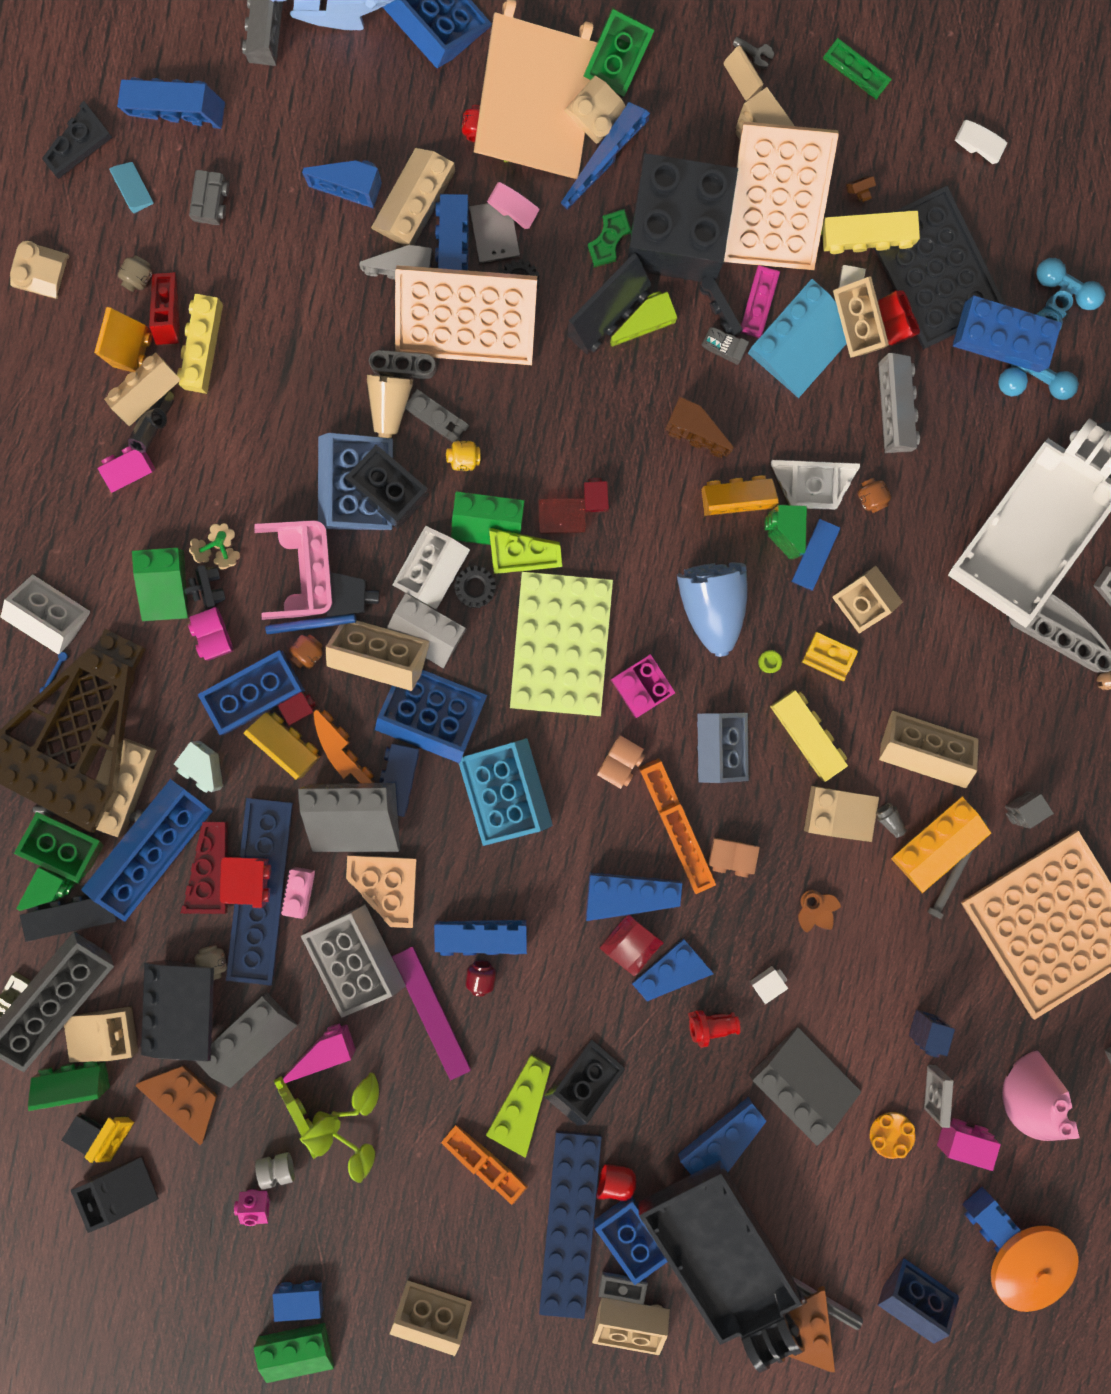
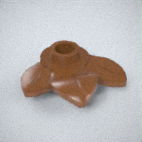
M816 890L804 892L800 899L802 909L798 914L801 928L805 932H809L816 924L823 929L831 930L834 921L832 912L841 907L837 898L830 894L821 895ZM810 897L815 898V903L813 905L808 904V899Z

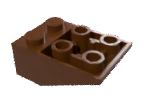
M679 397L665 428L669 432L668 435L678 440L681 437L689 440V444L698 449L705 447L711 450L710 454L718 458L728 457L734 447L700 405Z

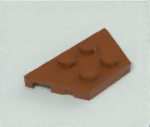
M181 1065L168 1072L139 1081L136 1084V1087L194 1141L199 1145L204 1142L217 1094L185 1065Z
M821 1286L818 1288V1292L809 1297L804 1296L808 1303L789 1311L795 1324L800 1329L805 1352L797 1356L791 1354L788 1357L829 1372H835L825 1286Z

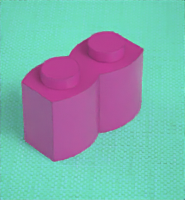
M215 607L190 616L191 623H188V627L192 636L196 635L198 644L196 645V650L200 658L204 657L205 660L209 661L234 652L218 608Z

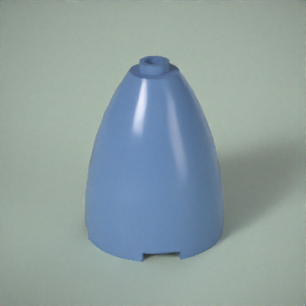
M731 562L729 567H727L725 564L715 565V563L685 569L684 575L682 573L677 574V580L687 617L705 647L711 653H715V656H726L729 654V651L733 650L738 640L745 617L747 604L746 565Z

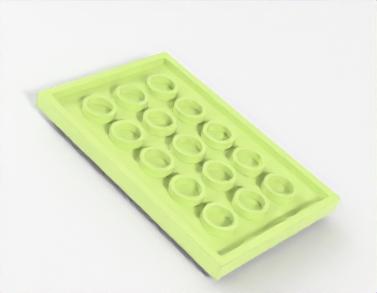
M522 572L510 708L601 716L613 580Z

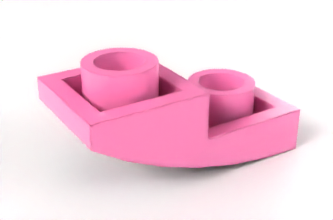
M501 182L497 183L487 201L503 216L509 215L524 229L530 228L540 210L528 199Z

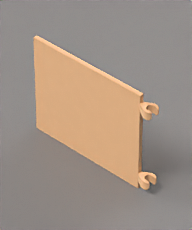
M507 0L503 4L502 14L494 13L474 152L577 179L585 132L564 110L590 82L583 75L597 42L590 41L593 24L587 21L584 22V25L580 26L579 37L513 18L516 1Z

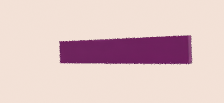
M409 947L392 955L393 961L450 1081L470 1072L471 1068L414 947Z

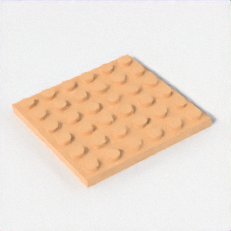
M1074 831L961 901L967 914L1034 1020L1111 972V883L1079 831Z

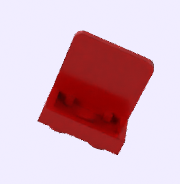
M223 858L221 860L220 902L223 904L252 905V908L264 907L270 899V888H267V879H270L271 865H268V859Z

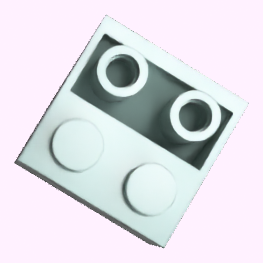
M201 741L190 742L174 763L178 767L177 772L187 779L189 777L197 781L196 786L206 793L208 791L220 790L223 787L218 754Z

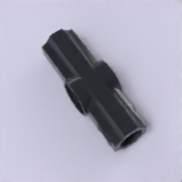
M170 390L136 420V426L128 438V445L133 450L140 453L146 452L158 429L166 426V415L174 402V395Z

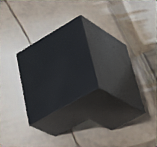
M80 1112L76 1115L61 1141L86 1155L103 1125Z

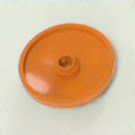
M1035 1226L1017 1233L1002 1246L994 1259L991 1269V1282L995 1293L1005 1305L1017 1311H1036L1053 1304L1066 1293L1075 1279L1079 1262L1076 1247L1062 1231L1050 1226Z

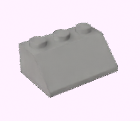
M406 593L387 627L389 630L429 641L426 658L442 668L447 664L467 630Z

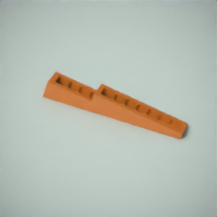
M658 758L638 767L694 893L698 894L715 886L716 883L661 760Z

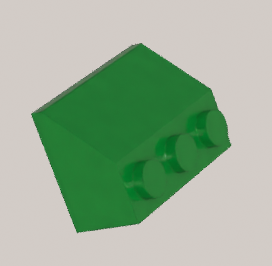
M456 492L451 538L456 541L491 545L489 528L521 534L524 500Z
M778 505L768 513V516H765L764 529L768 530V537L789 559H796L805 554L807 506Z
M36 812L14 854L79 883L94 865L104 845L97 839Z
M106 1061L83 1062L84 1065L75 1066V1063L62 1065L61 1069L52 1070V1067L38 1070V1073L31 1078L28 1111L100 1098L110 1088Z
M325 1323L259 1336L253 1347L258 1371L266 1383L334 1369Z

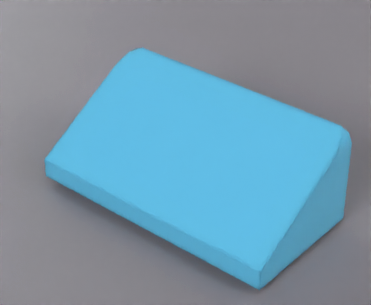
M133 162L109 168L127 205L133 213L154 204Z

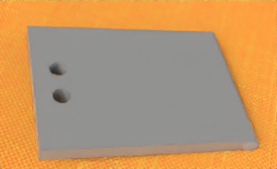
M489 203L469 206L479 263L520 257L514 220L509 215L503 216Z

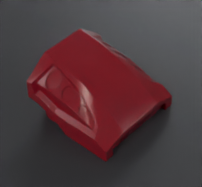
M629 914L612 930L599 948L625 970L636 976L664 942L654 936Z

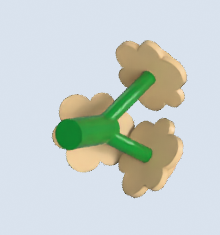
M226 523L221 525L213 524L210 527L211 533L208 535V539L213 542L206 545L203 540L194 538L190 541L191 547L189 552L197 563L209 561V556L211 555L210 548L212 547L220 549L214 559V564L218 565L220 569L236 565V560L240 558L239 552L233 551L232 548L225 549V546L229 547L231 545V540L235 537V532L232 529H228Z

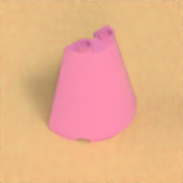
M1033 1051L1021 1057L1013 1065V1069L1006 1076L1003 1084V1105L1010 1121L1021 1132L1038 1140L1055 1141L1079 1138L1076 1122L1069 1120L1067 1117L1068 1111L1072 1108L1069 1091L1039 1051Z

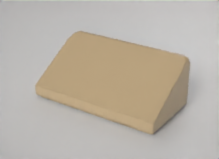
M739 45L726 58L724 66L744 99L748 101L761 92L764 83Z

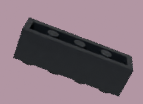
M85 895L71 898L72 902L63 903V900L50 902L47 908L41 909V906L38 905L27 909V912L20 915L25 942L116 922L120 918L94 902L91 898L86 899Z

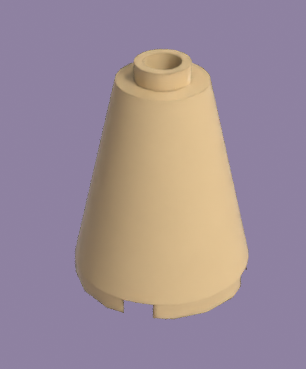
M367 375L374 432L379 433L378 437L392 438V434H397L413 385V379Z

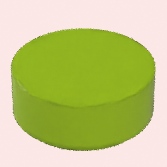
M769 650L760 655L758 664L762 671L774 673L781 668L782 658L776 651Z

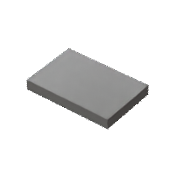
M928 1065L924 1109L941 1127L950 1128L953 1080L937 1065Z

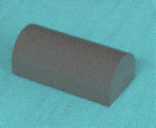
M602 1272L598 1297L644 1305L648 1281L643 1279L634 1285L628 1276Z

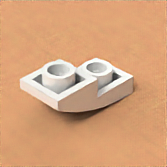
M969 120L963 122L955 138V141L968 152L973 153L977 151L992 164L999 162L1007 145V142L995 133Z

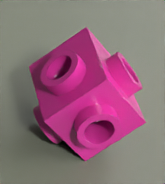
M254 1189L247 1192H239V1201H235L234 1214L238 1215L240 1224L254 1226L256 1224L268 1223L270 1210L268 1192Z

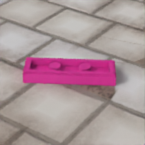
M758 265L742 319L741 327L743 330L741 333L757 338L762 336L780 271Z

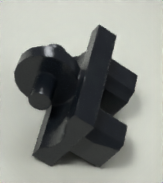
M205 565L198 566L195 569L198 585L195 578L188 579L190 587L184 589L185 594L193 595L194 602L201 600L200 592L206 610L224 601L225 595L222 588L215 590L210 588L209 582L220 579L218 568H205Z

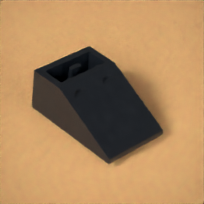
M142 1156L82 1180L71 1189L87 1233L110 1225L159 1199Z

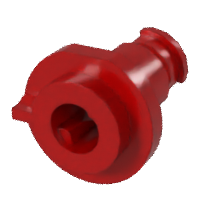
M702 1010L688 1013L692 1040L698 1043L701 1048L708 1047L710 1039L726 1037L734 1033L736 1035L740 1034V1021L738 1016L735 1017L734 1012L729 1015L719 1014L705 1016Z

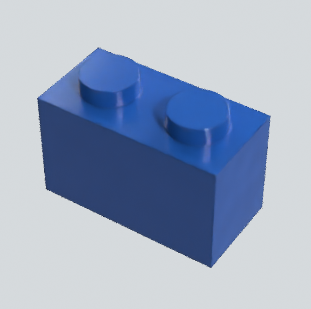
M309 1280L302 1282V1284L293 1285L291 1282H284L276 1286L273 1292L274 1322L321 1318L324 1310L322 1283H315V1281Z

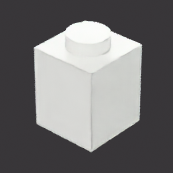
M772 966L749 981L765 1004L788 989L785 985L787 981L785 975L780 969L776 971Z

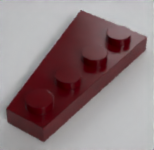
M228 821L202 822L196 847V856L190 871L192 873L189 885L186 888L184 905H182L180 913H228V904L220 902L221 860L228 857Z

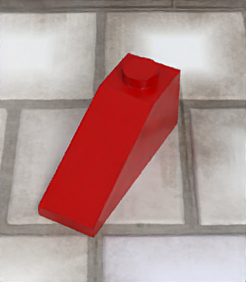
M175 272L152 274L149 327L156 345L179 343L180 323Z

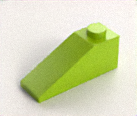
M656 292L649 295V299L611 337V346L676 323L677 315L668 292L663 294Z

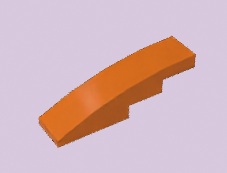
M455 1125L441 1142L471 1173L477 1174L492 1190L495 1189L511 1205L528 1188L506 1165L459 1126Z

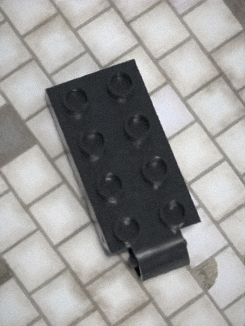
M720 1160L639 1201V1217L720 1345L740 1336L746 1355L759 1373L770 1369V1365L775 1362H784L785 1357L791 1354L797 1356L805 1352L800 1329L795 1324L789 1311L808 1302Z

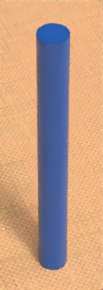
M354 613L266 625L265 629L268 635L356 623V615Z

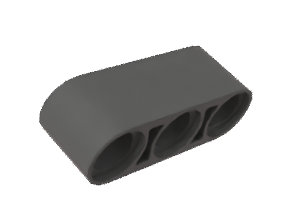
M379 350L373 352L369 357V365L376 375L430 379L436 374L437 370L433 357L428 354ZM379 358L386 360V364L382 368L374 366L375 361ZM401 360L409 362V366L404 370L397 368V364ZM423 362H429L432 364V367L429 371L424 372L420 370V365Z

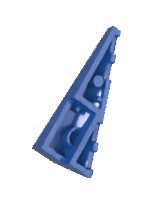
M628 102L609 133L605 136L562 200L561 204L567 210L615 162L616 154L649 121L650 113L646 109Z

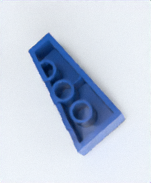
M132 77L130 80H121L117 107L128 116L158 120V116L165 120L179 123V119H183L197 126H202L203 122H208L212 124L213 128L221 129L225 102L207 86V83L202 81L186 83L175 79L172 82H165L156 78L151 79V81H144L140 78Z
M440 194V202H436V216H440L439 225H436V239H439V248L435 249V259L438 262V268L468 271V195Z
M590 872L586 921L680 907L682 882L680 880Z
M527 920L436 921L434 924L435 952H440L441 956H451L454 953H463V955H476L477 953H486L487 955H498L500 953L513 955L527 954Z
M747 1097L678 1153L680 1162L691 1175L719 1160L726 1171L729 1172L766 1123V1119L752 1100Z

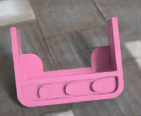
M319 521L255 524V533L278 532L279 542L284 548L298 549L301 594H293L287 597L284 602V611L262 613V620L303 617L327 612L331 607L332 598L325 526Z

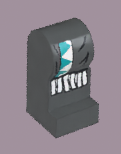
M710 327L702 342V346L708 351L738 365L749 341L742 338L738 339Z

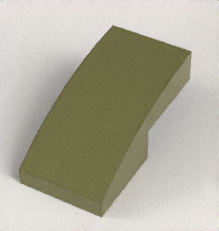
M17 972L11 975L0 994V1017L31 982Z

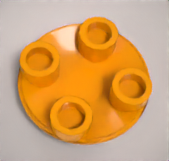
M884 1113L873 1122L870 1129V1141L876 1152L883 1157L891 1159L904 1158L914 1145L915 1128L910 1120L900 1113Z

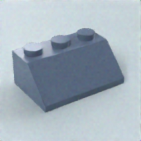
M748 713L697 714L699 782L727 783L749 781Z

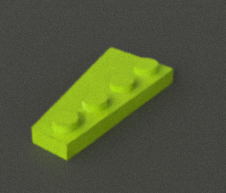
M532 1054L529 1056L486 1133L487 1137L525 1158L551 1068L550 1064Z

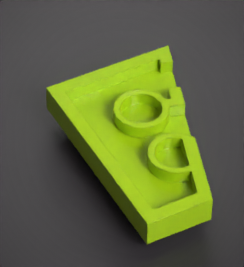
M489 528L494 574L562 567L560 542Z

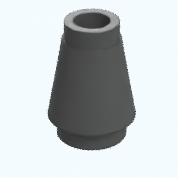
M887 803L876 811L877 820L896 838L903 836L907 832L896 806Z

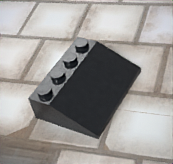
M635 253L569 320L568 337L586 355L591 351L595 353L603 344L601 340L607 334L609 336L613 335L619 328L617 324L622 318L627 320L635 311L633 307L638 302L642 304L651 294L649 292L651 282Z
M171 960L144 963L141 1055L157 1059L211 1061L213 967Z

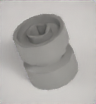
M289 1152L275 1155L273 1160L270 1157L256 1160V1176L262 1190L275 1187L277 1182L280 1185L295 1181L294 1164Z

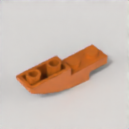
M317 709L314 712L317 734L334 768L343 779L352 774L360 783H375L372 779L374 777L373 773L366 766L362 768L356 762L359 759L350 749L348 751L344 749L351 743L348 740L349 734L341 726L337 728L332 723L334 718L326 710L322 712L320 709Z

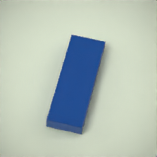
M818 519L806 546L805 554L802 555L791 582L811 591L814 589L840 527Z

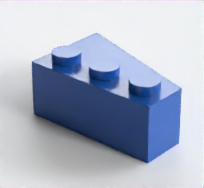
M983 1187L962 1204L967 1210L964 1214L973 1225L977 1222L982 1227L979 1232L988 1242L990 1240L995 1242L997 1246L994 1249L997 1253L1011 1237L1021 1232Z

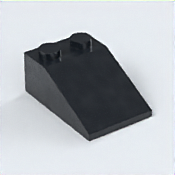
M375 445L345 477L397 529L429 497L428 488L378 445Z
M591 1039L556 1078L544 1097L577 1126L588 1124L625 1071V1068Z

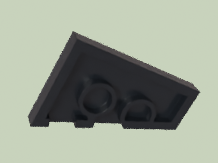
M84 100L79 106L80 111L75 118L71 117L68 121V127L62 136L56 138L42 158L58 179L113 138Z

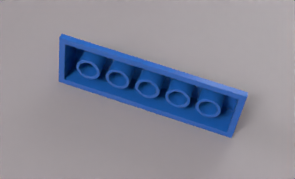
M170 779L81 890L94 902L125 922L202 826V822H205L213 811Z

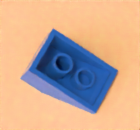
M365 160L362 163L349 161L306 167L302 172L309 187L374 209L382 184L378 168H376L375 164Z

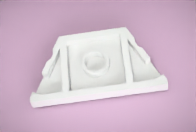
M771 461V466L788 504L807 506L810 509H837L853 477L860 468V464Z

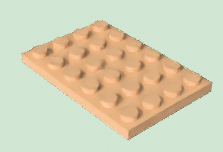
M743 121L736 167L738 168L724 262L814 270L839 135L838 130Z
M397 265L395 352L428 354L433 358L532 365L537 276Z

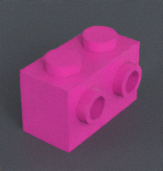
M128 446L121 450L123 455L115 458L113 454L101 460L103 465L97 469L111 493L156 470L146 452L140 453Z

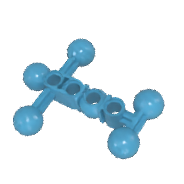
M1047 258L1038 265L1036 272L1038 281L1043 286L1055 287L1059 285L1061 288L1047 300L1046 306L1036 315L1063 323L1062 318L1066 316V311L1073 304L1072 294L1075 295L1077 304L1085 310L1097 309L1104 302L1106 294L1104 287L1099 282L1087 281L1082 283L1066 273L1065 264L1060 259ZM1056 299L1062 301L1063 308H1059L1056 305ZM1012 364V368H1008L1000 374L998 381L999 388L1005 395L1018 396L1025 391L1028 384L1026 373H1030L1048 384L1050 393L1054 398L1060 400L1072 398L1077 393L1079 386L1077 377L1071 372L1060 371L1056 373L1049 368L1041 372H1035Z

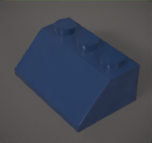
M903 1258L883 1285L878 1306L934 1344L950 1335L960 1296Z

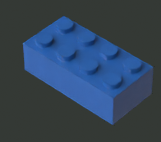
M972 296L964 304L953 346L1035 372H1041L1050 366L1062 322Z
M279 650L199 693L198 696L219 735H225L277 707L300 692H305L284 651Z

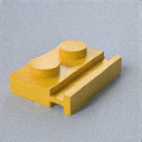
M815 632L802 663L836 679L845 681V677L858 651Z
M129 1117L108 1118L85 1158L90 1163H93L94 1160L96 1162L111 1161L134 1122Z

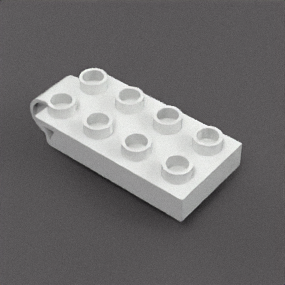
M1090 418L1080 431L1071 433V444L1067 449H1064L1049 438L1043 443L948 574V576L1025 628L1036 616L1111 512V479L1108 477L1111 473V432L1109 430L1106 432Z

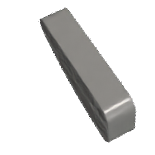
M1051 594L1026 628L1009 617L1010 623L1015 628L1094 672L1111 671V650L1105 641L1081 615L1055 595ZM1040 623L1046 626L1045 634L1039 632L1038 627ZM1060 634H1063L1066 638L1063 646L1058 641ZM1081 645H1083L1086 650V653L1083 657L1080 656L1078 653V649ZM1101 656L1105 659V666L1103 668L1098 664Z

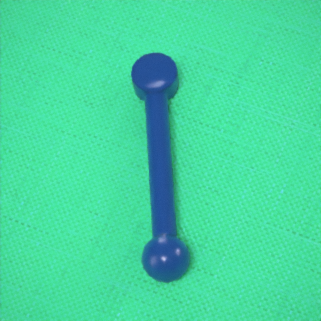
M61 652L58 654L59 660L45 685L40 688V693L52 682L62 662L68 659L67 653Z

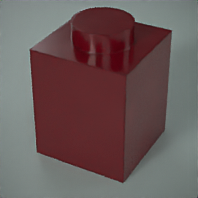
M590 478L588 482H584L585 513L607 512L609 509L607 481L602 482V478Z
M300 692L279 704L278 707L288 725H293L313 714L316 703L311 694L306 695L305 692Z

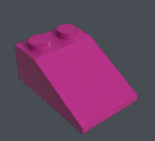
M339 1023L328 1027V1031L324 1032L289 1069L283 1078L284 1083L350 1061L356 1048L348 1026H341Z

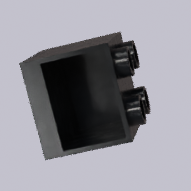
M644 153L627 260L635 253L646 273L702 282L705 277H713L716 281L725 258L738 168Z

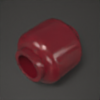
M475 961L467 968L466 988L478 997L485 996L493 991L496 980L495 968L487 961Z

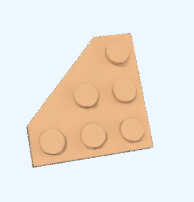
M348 855L346 879L362 894V897L381 915L390 927L413 928L417 858Z

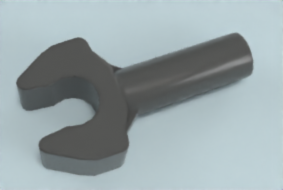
M738 36L732 44L735 47L740 45L745 53L753 57V67L762 70L768 67V63L762 60L760 56L765 55L770 59L774 57L772 48L767 44L756 48Z

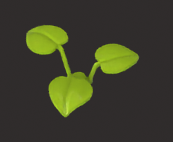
M370 1072L356 1087L352 1096L354 1111H333L331 1115L320 1111L313 1118V1126L300 1138L301 1142L316 1156H322L329 1150L333 1143V1136L352 1148L355 1154L349 1159L348 1172L350 1177L358 1183H361L370 1172L375 1159V1151L373 1146L367 1143L363 1144L359 1149L337 1134L340 1129L338 1117L355 1116L359 1113L367 1116L371 1113L379 1097V1086L375 1075Z

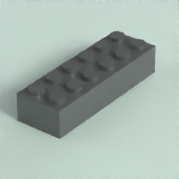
M74 931L0 1017V1059L25 1072L114 967L111 954Z

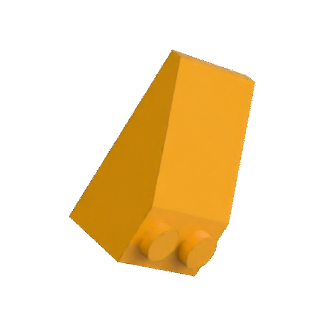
M107 307L94 353L114 368L135 372L146 359V347H149L152 341L151 330L146 325Z

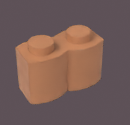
M619 735L598 770L597 775L620 789L623 785L627 787L633 777V774L630 772L635 765L639 767L645 757L642 754L644 749Z
M713 837L708 865L713 866L712 870L716 872L726 873V869L734 870L737 876L748 877L749 874H755L760 847Z

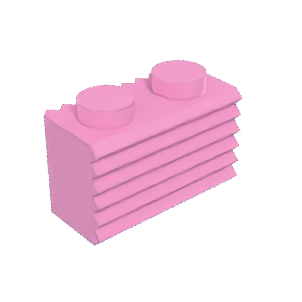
M295 867L289 871L290 875L286 885L288 888L285 889L287 893L284 894L286 897L284 898L285 902L283 903L284 906L281 913L285 916L303 919L307 916L315 871Z

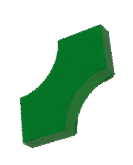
M625 209L603 215V230L596 240L588 244L594 268L615 262V249L618 242L625 235L631 233Z

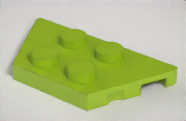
M282 1076L273 1081L301 1136H303L313 1124L309 1118L304 1119L303 1115L306 1111L298 1098L294 1100ZM310 1152L313 1159L318 1157Z

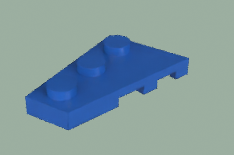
M683 938L636 978L632 985L646 1001H649L713 975V972Z

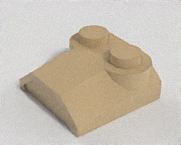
M594 76L564 111L597 144L609 133L626 106L606 82Z
M22 241L17 247L10 272L11 286L58 299V291L69 255L36 245L31 241Z

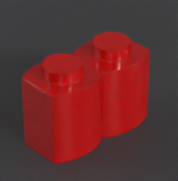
M903 290L895 291L878 300L889 345H897L920 333L918 322L912 313L910 302Z

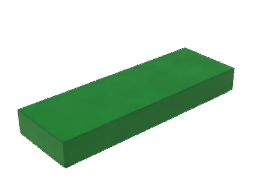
M839 38L836 39L823 57L826 62L876 100L892 80Z

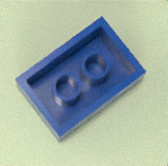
M633 1196L627 1201L618 1202L594 1219L595 1230L634 1285L668 1262L639 1217V1204Z

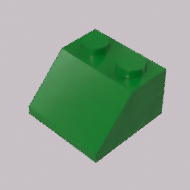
M40 866L37 868L16 909L22 911L62 898L66 894L69 895L75 886V882Z

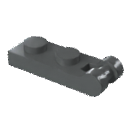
M418 389L406 404L405 410L452 443L459 441L461 433L463 431L466 432L469 427L466 422L456 417ZM450 423L456 425L452 432L447 430Z

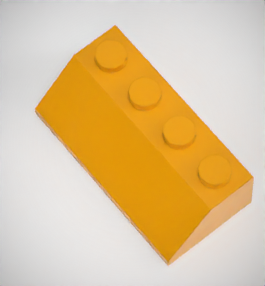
M961 797L891 859L923 893L988 837L991 832L979 814Z

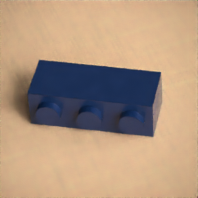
M392 743L391 748H386L384 760L388 761L386 770L382 769L379 783H395L398 816L405 817L420 749Z
M916 1009L909 1036L915 1041L914 1044L919 1045L920 1049L925 1050L926 1054L939 1058L940 1054L948 1056L955 1029L938 1015Z

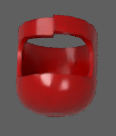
M605 1164L598 1181L597 1199L611 1198L627 1201L632 1198L636 1190V1176L633 1170L623 1166Z

